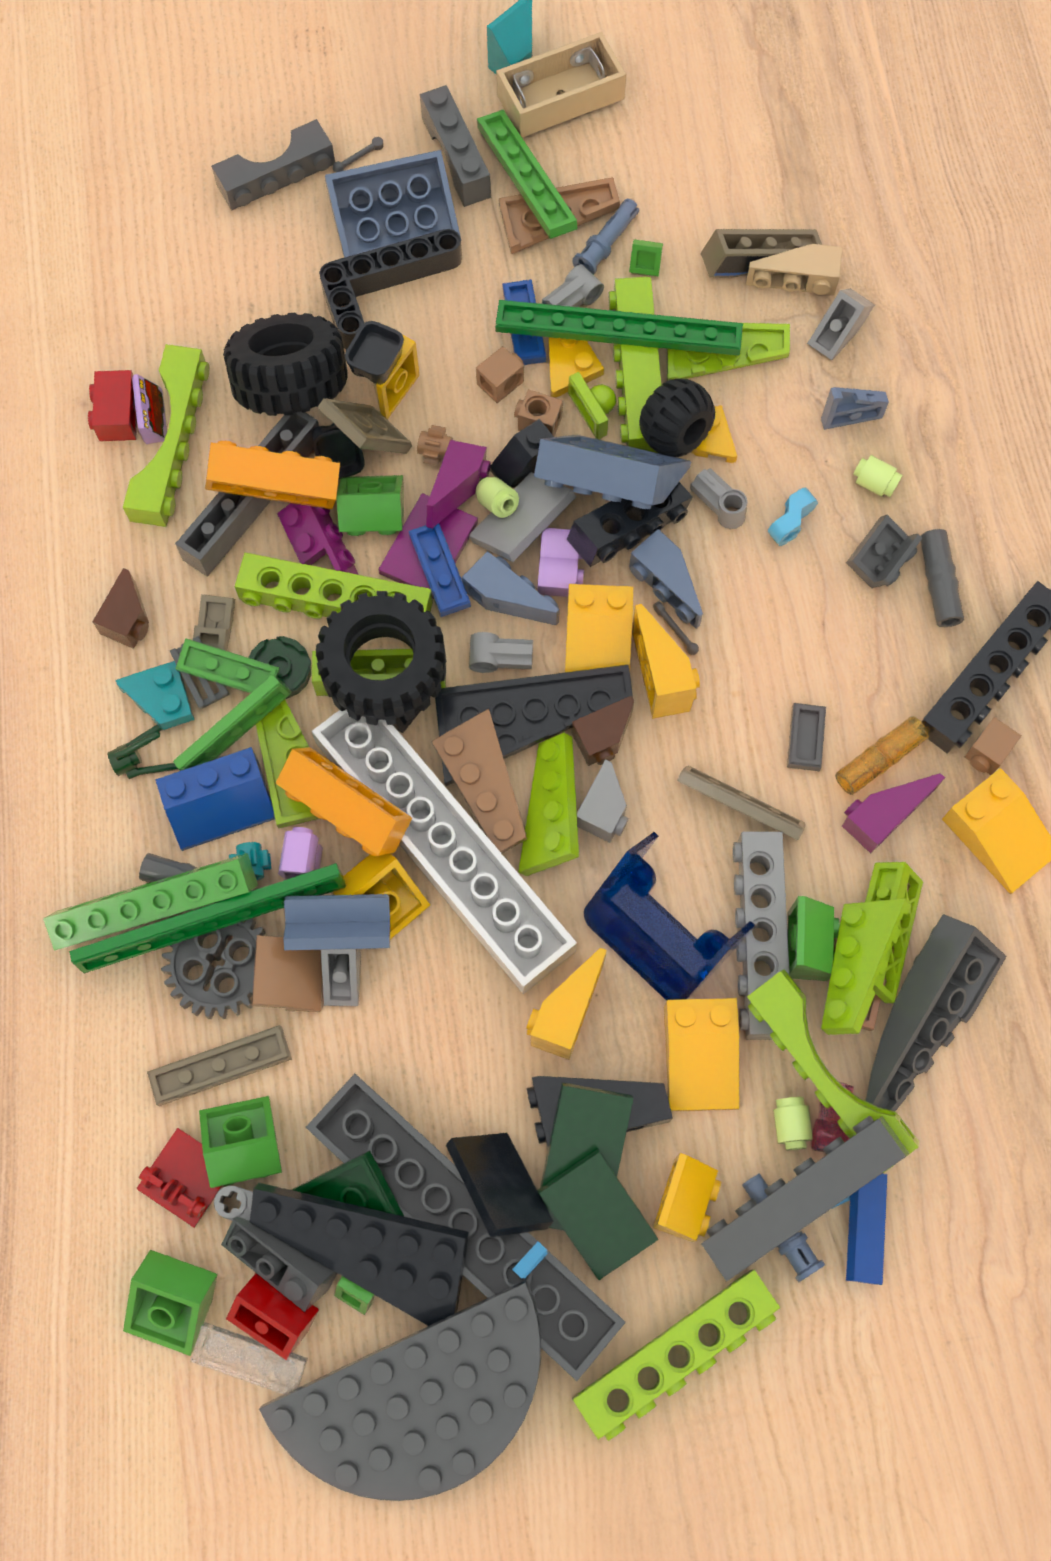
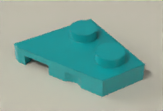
M175 661L116 680L119 689L126 693L163 730L195 720L181 673L175 669Z

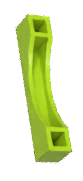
M165 345L159 373L170 396L171 416L169 429L155 457L129 481L123 509L130 522L166 527L169 516H173L176 503L174 495L176 488L179 489L182 484L181 467L183 461H187L189 456L188 440L190 434L195 432V412L197 407H201L203 400L201 388L203 381L208 380L210 371L209 363L205 361L202 349Z
M785 969L778 972L747 996L751 1002L748 1005L751 1013L759 1022L765 1020L773 1030L770 1033L772 1040L782 1051L788 1049L795 1058L792 1064L804 1080L808 1078L812 1080L818 1088L815 1091L817 1098L825 1108L833 1107L840 1117L837 1121L840 1128L849 1138L856 1135L852 1128L868 1116H871L874 1121L883 1116L909 1154L919 1147V1140L897 1112L877 1107L860 1099L843 1087L828 1071L817 1054L809 1033L806 1016V996Z

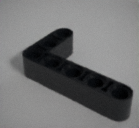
M452 229L439 230L334 260L321 267L319 274L323 295L333 324L341 333L343 348L348 349L359 328L364 324L356 297L458 267L462 261L461 237L458 232Z

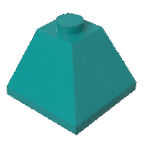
M519 0L487 25L488 68L495 74L499 69L532 58V0Z

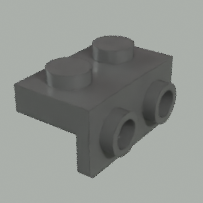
M888 515L881 516L846 564L871 588L883 585L889 586L900 576L899 570L903 564L917 553L918 549L916 547L922 540V537L918 533L908 536Z

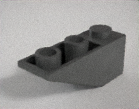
M240 1217L233 1219L221 1244L304 1312L329 1290L337 1275L335 1271Z

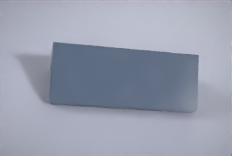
M389 895L285 897L284 950L390 948Z

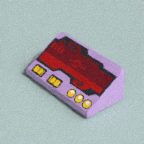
M135 374L132 377L138 430L146 444L164 442L167 434L162 389L157 384Z

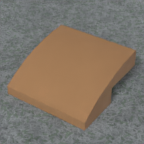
M257 935L252 1006L286 1008L285 1011L320 1012L322 994L321 950H284V937Z

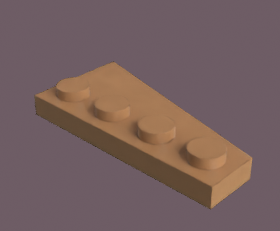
M613 177L556 187L577 219V226L613 212L620 207V200ZM521 194L499 198V208L511 254L549 239Z
M489 709L431 741L485 835L501 854L527 840Z

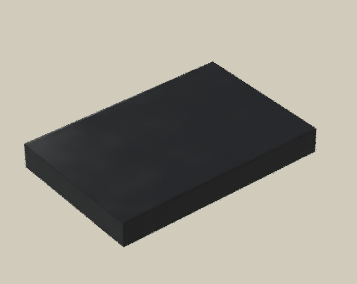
M508 1133L455 1137L449 1140L446 1147L490 1237L546 1230L551 1226L554 1221Z

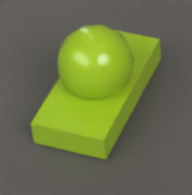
M579 372L569 376L568 394L591 432L597 439L607 436L608 418L605 414L611 412L616 404L614 391L609 386L603 384L595 385L589 389Z

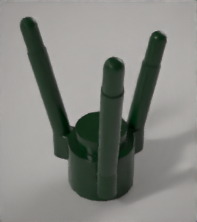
M155 725L130 742L107 753L108 759L116 775L120 776L126 773L127 777L132 779L143 774L178 769L174 763L137 768V765L142 763L138 749L159 738V732L163 729Z

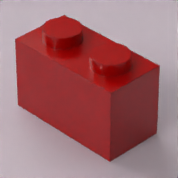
M132 370L94 371V384L89 386L93 411L88 412L89 428L95 431L99 441L136 440L137 416Z
M255 1273L237 1294L226 1320L287 1360L308 1333L319 1309L312 1305L304 1312Z

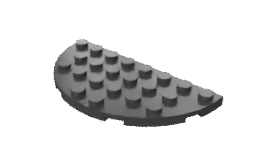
M525 1280L263 1404L259 1410L267 1426L281 1446L307 1471L322 1481L354 1495L377 1500L403 1501L438 1495L458 1487L486 1469L505 1450L522 1425L533 1400L541 1365V1337L539 1315L528 1281Z

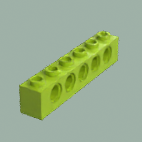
M245 552L234 586L239 599L247 605H268L286 613L291 612V610L303 612L306 616L320 619L322 616L328 617L332 611L339 613L341 611L340 604L348 599L353 603L358 600L357 595L367 593L368 597L377 596V591H387L390 597H394L395 593L404 594L407 597V602L410 603L415 599L423 604L424 612H431L433 604L432 592L428 588ZM271 582H278V583H279V584H278L276 587H274V588H271V589L265 588L266 585L269 584V583H271ZM301 588L310 589L306 594H296ZM332 594L341 595L340 598L335 601L327 600V598Z
M750 1270L572 1397V1400L597 1439L599 1440L605 1436L609 1441L626 1428L623 1422L630 1416L636 1414L639 1419L657 1406L654 1399L665 1391L668 1396L673 1395L687 1384L684 1377L695 1369L700 1375L717 1363L714 1356L724 1348L730 1353L745 1343L747 1339L744 1334L753 1327L761 1331L774 1322L776 1317L773 1313L780 1309V1306L757 1272ZM735 1302L743 1304L747 1311L745 1321L738 1325L733 1323L728 1315L730 1306ZM707 1323L713 1325L717 1330V1339L710 1346L703 1345L698 1336L701 1326ZM675 1345L683 1346L688 1354L686 1363L681 1367H673L668 1359V1353ZM645 1367L654 1368L658 1375L657 1383L651 1389H643L638 1383V1374ZM614 1389L624 1390L628 1397L627 1405L620 1411L610 1409L607 1404L608 1394Z

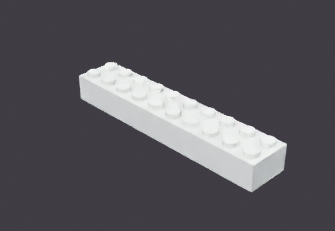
M346 709L345 711L339 710L312 730L317 746L332 763L412 817L399 845L523 994L576 952L577 942L393 725H387L386 720H378V725L367 724L366 718L363 716L357 721L349 717Z

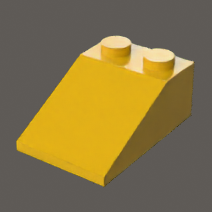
M569 584L565 672L629 665L630 672L634 587Z
M642 604L635 605L632 636L652 719L690 712L693 700L697 699L696 688H700L697 669L691 668L689 657Z
M1001 768L951 807L942 818L947 826L1010 894L1051 861V836L1024 792Z
M599 948L542 1002L540 1010H532L526 1027L528 1029L526 1034L531 1036V1046L570 1060L601 974L607 950Z
M737 998L667 1000L664 1005L668 1101L671 1111L739 1110V1024Z

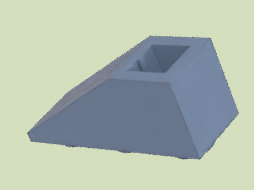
M657 529L631 552L630 570L639 581H645L653 588L655 596L660 601L668 602L684 623H690L697 629L700 626L703 612L681 549Z
M487 551L462 577L467 594L486 610L551 625L559 623L560 609L556 601L550 596H543L536 591L535 586L527 577L523 575L519 577L515 574L508 562L500 556L495 557Z

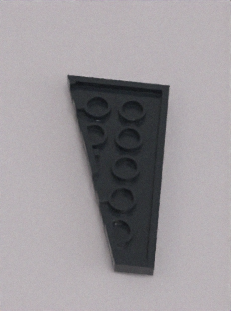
M629 665L441 688L438 696L435 697L439 737L489 709L503 758L506 759L572 728V722L629 696L633 697ZM442 761L444 784L448 786L454 783V780Z
M258 1183L254 1187L250 1223L427 1326L457 1313L469 1232L263 1183Z

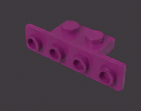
M290 503L277 513L301 564L312 565L325 554H328L335 570L358 575L354 566L355 559L350 551L346 549L341 539L343 534L339 532V527L334 524L329 514L330 509Z

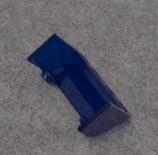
M653 832L625 853L586 905L584 919L587 925L666 1001L685 1000L731 955L755 927V924L749 921L730 939L718 930H707L698 939L692 935L649 894L656 884V874L643 857L659 837Z

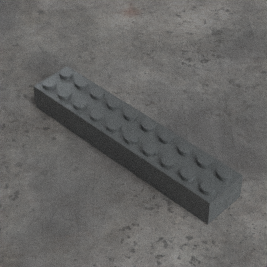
M355 1073L306 1126L343 1163L370 1150L404 1217L469 1232L463 1275L487 1298L527 1280L539 1315L541 1348L576 1381L579 1380L626 1323L549 1251H547L548 1254L525 1279H521L512 1269L538 1241L528 1232L490 1237L456 1166Z

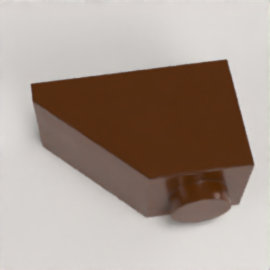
M123 568L92 622L100 635L134 649L138 641L143 640L146 636L149 620L136 582L130 571Z
M632 696L572 722L571 733L588 766L594 763L603 765L605 759L611 761L615 758L633 712L634 699Z

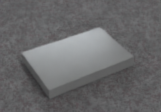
M530 472L514 489L519 496L516 510L505 518L497 517L491 512L469 534V537L474 544L514 562L576 496L572 489L565 486L563 488H556L545 485V479L536 478L534 473Z

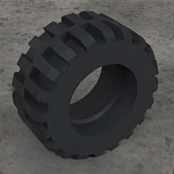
M288 313L287 315L275 314L271 315L270 318L257 319L252 324L247 323L241 327L240 331H235L231 335L224 348L223 356L234 399L247 410L251 409L254 413L258 414L264 412L269 416H276L277 414H284L286 416L293 415L294 412H308L311 408L318 407L323 398H336L338 393L344 388L348 378L340 331L332 322L327 321L324 317H314L309 313H304L303 315H298L297 313Z
M377 591V596L368 597L367 593L357 595L358 600L353 603L348 599L340 604L341 611L339 613L332 611L327 617L329 627H321L318 634L320 643L316 645L317 666L325 691L329 697H332L334 705L340 711L347 709L349 717L357 721L363 716L366 718L367 724L378 725V720H386L387 725L397 724L396 718L404 716L406 721L414 718V711L419 708L421 711H425L431 705L430 696H438L441 691V682L445 680L446 676L445 663L447 661L441 628L436 625V618L430 611L424 612L423 604L415 599L409 603L407 602L406 595L395 593L394 597H390L387 591ZM375 638H395L403 641L413 650V659L409 666L402 673L390 679H367L358 675L351 667V660L355 652L364 643Z

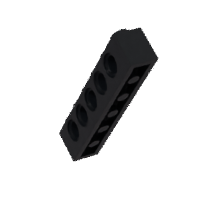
M1039 581L1033 585L923 718L916 731L947 754L954 745L959 748L964 745L972 735V732L968 730L974 721L979 725L992 710L987 706L993 698L999 701L1011 687L1006 683L1011 675L1018 678L1029 665V662L1025 660L1029 653L1032 652L1034 655H1037L1047 643L1048 639L1043 636L1049 629L1051 630V590ZM1027 619L1035 621L1038 627L1032 626ZM1008 642L1016 643L1020 650L1012 648ZM989 665H996L1000 668L1001 673L994 672ZM970 687L979 689L983 696L973 694ZM951 711L960 712L964 720L956 719L951 714Z

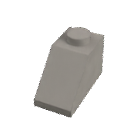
M851 288L840 290L807 344L830 360H833L860 330L875 304Z
M606 759L577 812V827L610 843L615 834L621 836L629 818L624 816L627 805L612 762Z
M361 949L321 950L324 1006H358Z

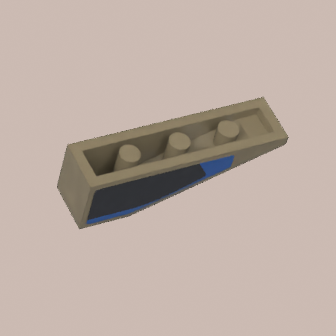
M716 229L701 251V256L709 277H738L748 274L749 265L752 261L809 244L822 245L816 229Z

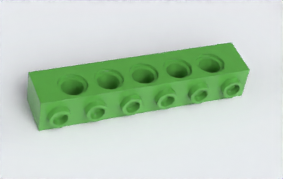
M245 853L57 910L44 917L43 920L53 949L56 951L248 893L258 886L249 855Z

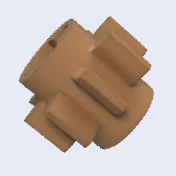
M431 425L428 432L421 431L417 444V454L423 455L424 463L438 466L439 462L441 463V460L444 458L449 442L453 440V437L445 434V427Z

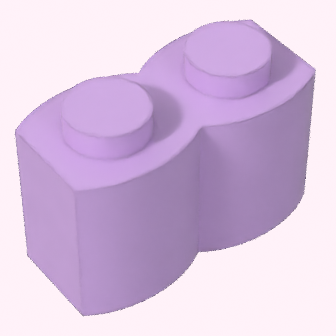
M546 528L542 532L538 574V592L541 595L568 597L569 584H583L584 569H578V559L583 558L567 540L571 529Z
M294 827L292 831L285 832L278 874L284 880L320 869L323 847L318 844L319 838L313 834L311 829Z

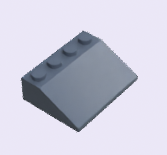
M441 150L325 175L327 192L344 258L443 229L455 230L460 235Z
M569 435L540 439L534 477L545 479L544 484L547 486L563 488V484L573 486V492L592 495V491L602 493V499L621 502L623 498L631 500L634 507L651 509V505L660 504L665 501L690 468L691 461L586 436Z

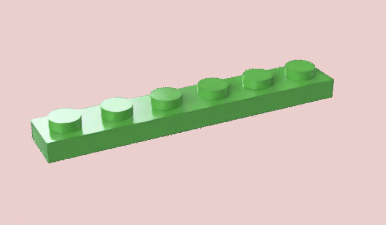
M500 110L477 118L479 131L548 237L552 239L577 230V219L505 111Z

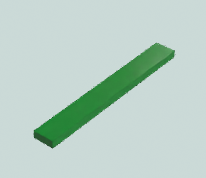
M499 300L495 331L500 333L737 356L740 355L743 323L508 300Z
M337 863L71 950L69 951L71 962L81 972L88 973L284 908L286 896H320L345 888L344 876Z

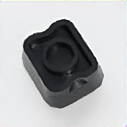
M365 322L359 328L345 353L346 362L352 373L359 377H366L375 384L381 385L385 383L401 357L404 343L403 335L399 331L379 322Z
M334 423L329 426H319L313 429L312 440L315 457L324 456L332 459V462L340 463L338 480L356 475L363 470L365 460L362 449Z

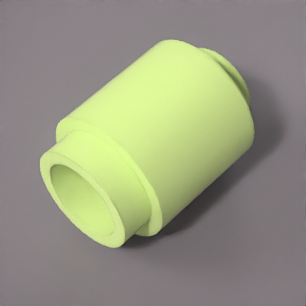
M870 455L868 460L862 458L853 475L858 477L856 484L881 497L883 494L891 497L903 476L896 472L897 468Z
M486 477L477 484L476 496L478 502L494 515L505 518L516 510L519 503L518 493L497 477Z
M804 1097L777 1099V1108L773 1109L778 1144H785L786 1150L806 1149V1142L813 1141L809 1106L805 1105Z

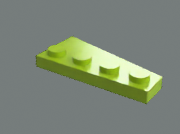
M743 323L739 356L667 349V381L672 379H689L788 358L790 354V324Z
M284 699L256 724L278 829L320 819L310 812L311 808L302 802L290 799L286 796V791L275 784L291 750L309 747Z
M566 733L559 734L538 744L525 826L527 840L523 841L518 873L525 876L579 857L572 736Z
M906 898L843 905L821 1029L827 1035L860 1033L876 994L873 990L875 982L885 972L888 964L885 958L891 943L896 944L901 933L898 928L903 915H908L912 906Z

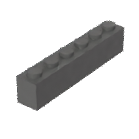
M301 411L294 412L293 415H284L258 446L265 447L269 452L282 454L284 451H293L299 453L301 457L307 458L313 451L312 431L319 427L318 420ZM218 492L175 543L182 560L208 577L271 500Z
M868 1116L852 1128L856 1133L855 1136L846 1142L840 1136L823 1148L826 1156L815 1163L810 1157L793 1169L797 1176L791 1181L785 1183L780 1178L764 1190L768 1196L764 1200L756 1204L752 1198L735 1210L739 1217L730 1224H727L722 1219L707 1230L710 1238L701 1244L726 1282L909 1154L883 1116L876 1121L871 1116Z

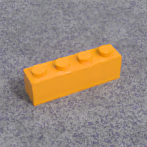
M230 441L211 442L205 490L333 509L337 496L340 463L332 462V459L324 456H316L312 459L301 457L299 453L293 451H284L281 454L269 452L267 448L262 446L243 448L237 447L235 443Z
M311 747L292 749L275 783L286 791L287 797L311 808L310 812L314 816L334 824L338 833L355 839L362 844L361 848L366 853L373 856L395 853L412 820L411 816Z

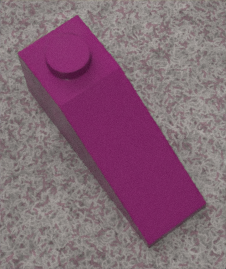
M450 440L427 503L426 527L434 528L476 493L477 484L483 478L489 476L491 461L486 460L487 447Z
M939 773L870 794L863 802L856 799L844 812L848 817L842 827L867 851L872 853L938 788L945 777Z

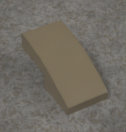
M201 594L198 626H194L193 638L199 636L203 644L227 651L236 599Z

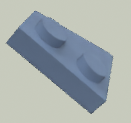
M839 387L831 388L821 416L823 429L882 419L889 403L886 392Z

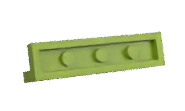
M906 862L875 863L865 902L906 898L912 905L908 915H903L898 926L901 933L896 944L891 943L885 958L888 962L885 972L877 978L873 987L876 995L884 1003H895L923 885L922 879ZM885 975H886V980H887V981H886V985L884 986L883 983H884V979H885Z

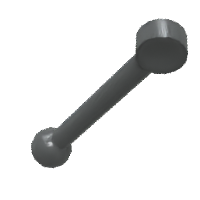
M374 137L372 144L342 162H335L333 164L334 172L343 171L344 167L373 149H382L383 139L381 137Z
M659 601L653 604L655 612L664 618L687 646L688 654H697L699 651L698 645L688 639L666 612L663 604Z

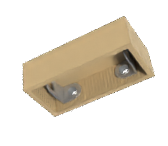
M602 32L496 71L497 96L522 138L625 99L626 73Z

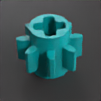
M241 843L236 846L237 854H229V858L248 853L257 881L264 878V870L272 869L270 853H268L267 849L262 850L260 843Z

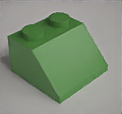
M403 475L355 476L340 480L336 496L339 532H347L348 535L359 536L365 534L366 531H378L382 535H391L397 533V531H402L404 522Z
M798 896L788 911L789 975L792 979L828 981L831 976L835 954L834 938H838L840 921L839 918H834L833 906L806 896Z
M269 1096L199 1110L202 1149L210 1188L222 1185L227 1186L236 1182L265 1178L273 1174L282 1173Z
M150 1250L131 1279L123 1331L191 1356L213 1300L217 1274Z

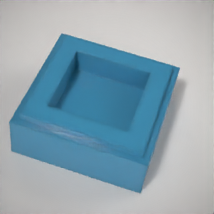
M538 1241L512 1270L521 1279H525L545 1258L548 1250Z

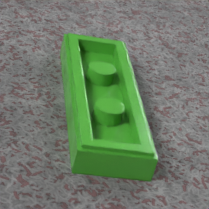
M186 638L175 668L177 671L250 694L271 675L278 678L280 672L279 667Z

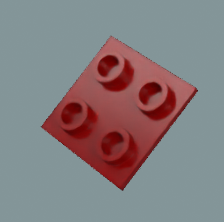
M177 1128L152 1166H146L139 1176V1179L142 1181L136 1189L195 1228L222 1186L210 1188L202 1143Z

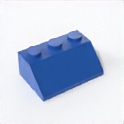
M252 747L155 779L164 810L182 851L275 820L272 801Z

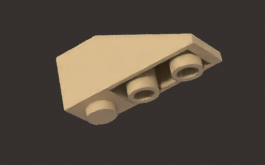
M809 244L752 261L749 265L746 285L757 288L784 289L789 292L802 291L817 295H835L840 278L843 247Z

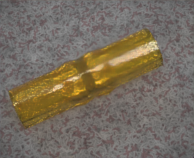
M914 716L909 717L836 772L837 782L846 793L854 795L927 740L929 733L926 727L918 718Z

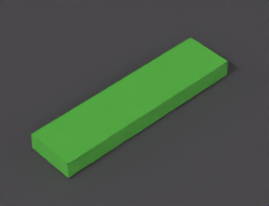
M271 675L180 754L173 763L182 771L215 760L291 694V690L280 679Z

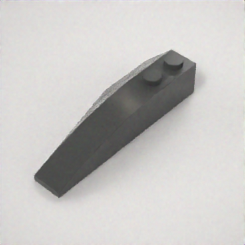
M943 914L937 925L932 929L928 941L920 954L915 958L913 966L892 1007L873 1064L866 1102L883 1109L896 1111L914 1089V1078L923 1072L927 1073L934 1064L932 1056L941 1045L948 1047L955 1037L952 1031L960 1021L967 1023L973 1016L1007 957L975 926Z

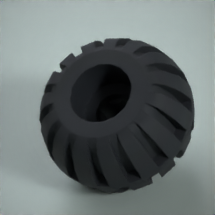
M688 379L668 380L653 391L654 393L646 400V404L641 410L639 425L642 436L650 448L663 455L681 457L691 453L708 436V432L711 431L715 420V406L709 393L700 384Z

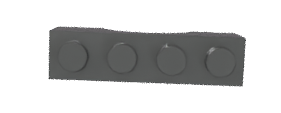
M447 85L421 93L422 120L432 140L438 139L445 153L453 185L463 206L466 207L491 198L490 173Z
M316 119L291 130L289 147L280 157L272 161L252 162L237 154L211 167L216 185L232 211L238 207L246 206L265 195L273 194L285 186L297 183L314 173L326 170L335 163L333 145Z

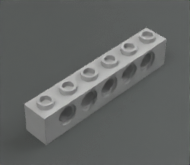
M742 832L738 842L733 843V862H739V875L734 876V894L740 895L741 907L735 910L736 928H741L742 941H737L736 955L737 961L743 962V975H738L739 996H744L745 1008L739 1010L740 1030H745L746 1040H772L770 1033L773 1030L765 1020L759 1022L748 1008L751 1002L747 996L781 970L785 969L789 974L783 832ZM754 862L761 863L766 869V874L757 875L753 873L750 869V864ZM754 895L763 896L767 900L768 906L765 908L756 907L752 903L751 897ZM755 928L765 929L769 934V940L766 942L758 941L753 936L752 930ZM757 961L766 962L771 969V974L767 976L759 975L754 969V963Z

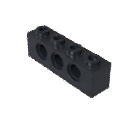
M678 482L665 501L660 504L651 505V509L634 507L631 500L623 498L621 502L610 501L574 520L567 540L589 567L600 561L606 563L618 551L624 548L627 550L633 548L642 538L653 534L657 529L661 531L665 525L671 522L674 524L680 522L687 515V508L693 496Z

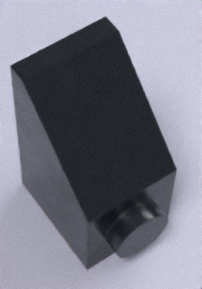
M538 419L511 438L490 465V471L495 477L511 488H515L530 472L535 473L540 439L554 436L542 421Z

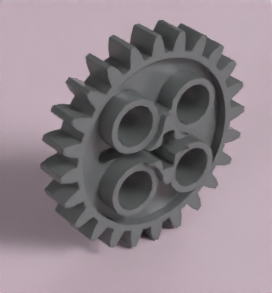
M251 918L244 923L242 921L170 945L173 949L172 952L162 954V957L169 961L170 964L162 967L161 971L164 974L172 975L164 981L167 987H176L171 992V997L174 999L183 997L180 1006L184 1009L193 1004L192 1013L195 1016H198L205 1009V1016L208 1019H212L215 1010L218 1011L222 1019H226L228 1009H232L238 1016L240 1015L239 1005L242 1003L251 1009L253 1007L250 997L253 994L257 935L264 936L266 933L262 927L254 929L256 921ZM211 934L218 935L215 946L203 948L202 944L205 937ZM233 936V939L226 946L227 937ZM248 947L249 954L244 960L235 961L233 959L236 949ZM222 958L225 961L223 966L217 965L214 967L212 965L214 960L220 961ZM196 965L203 966V973L198 979H188V973L192 967ZM234 978V987L229 992H219V985L222 980ZM211 980V982H210L211 986H210L209 990H208V991H204V987H205V986L209 983V981Z

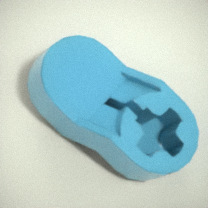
M806 487L789 496L785 503V514L778 518L768 529V533L778 546H783L797 537L801 531V519L812 512L818 504L817 499Z

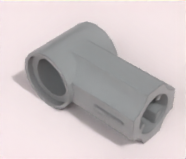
M581 264L569 272L562 285L542 299V304L579 307L582 304L586 306L591 305L602 294L604 284Z
M711 468L701 471L691 483L690 489L718 515V521L723 527L737 529L745 522L747 497L740 490L732 489ZM729 507H734V508H737L738 510H737V511H729V510H727V508H729Z
M489 632L474 633L470 637L469 668L480 673L494 672L498 668L532 669L533 640L503 639Z

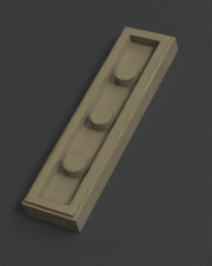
M689 765L681 771L677 780L796 840H799L805 828V822Z
M279 1025L150 1070L147 1074L156 1105L162 1106L292 1060L282 1026Z

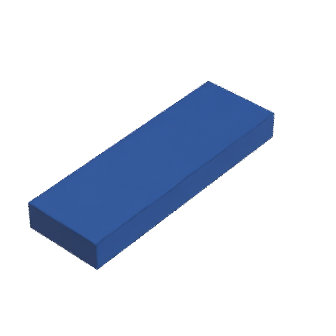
M532 279L502 283L504 300L536 303ZM511 334L514 353L521 358L524 365L546 362L543 337Z
M438 523L434 528H428L425 525L408 531L440 616L444 617L470 608L471 602L440 524Z
M880 1174L850 1195L846 1281L883 1285L888 1174Z

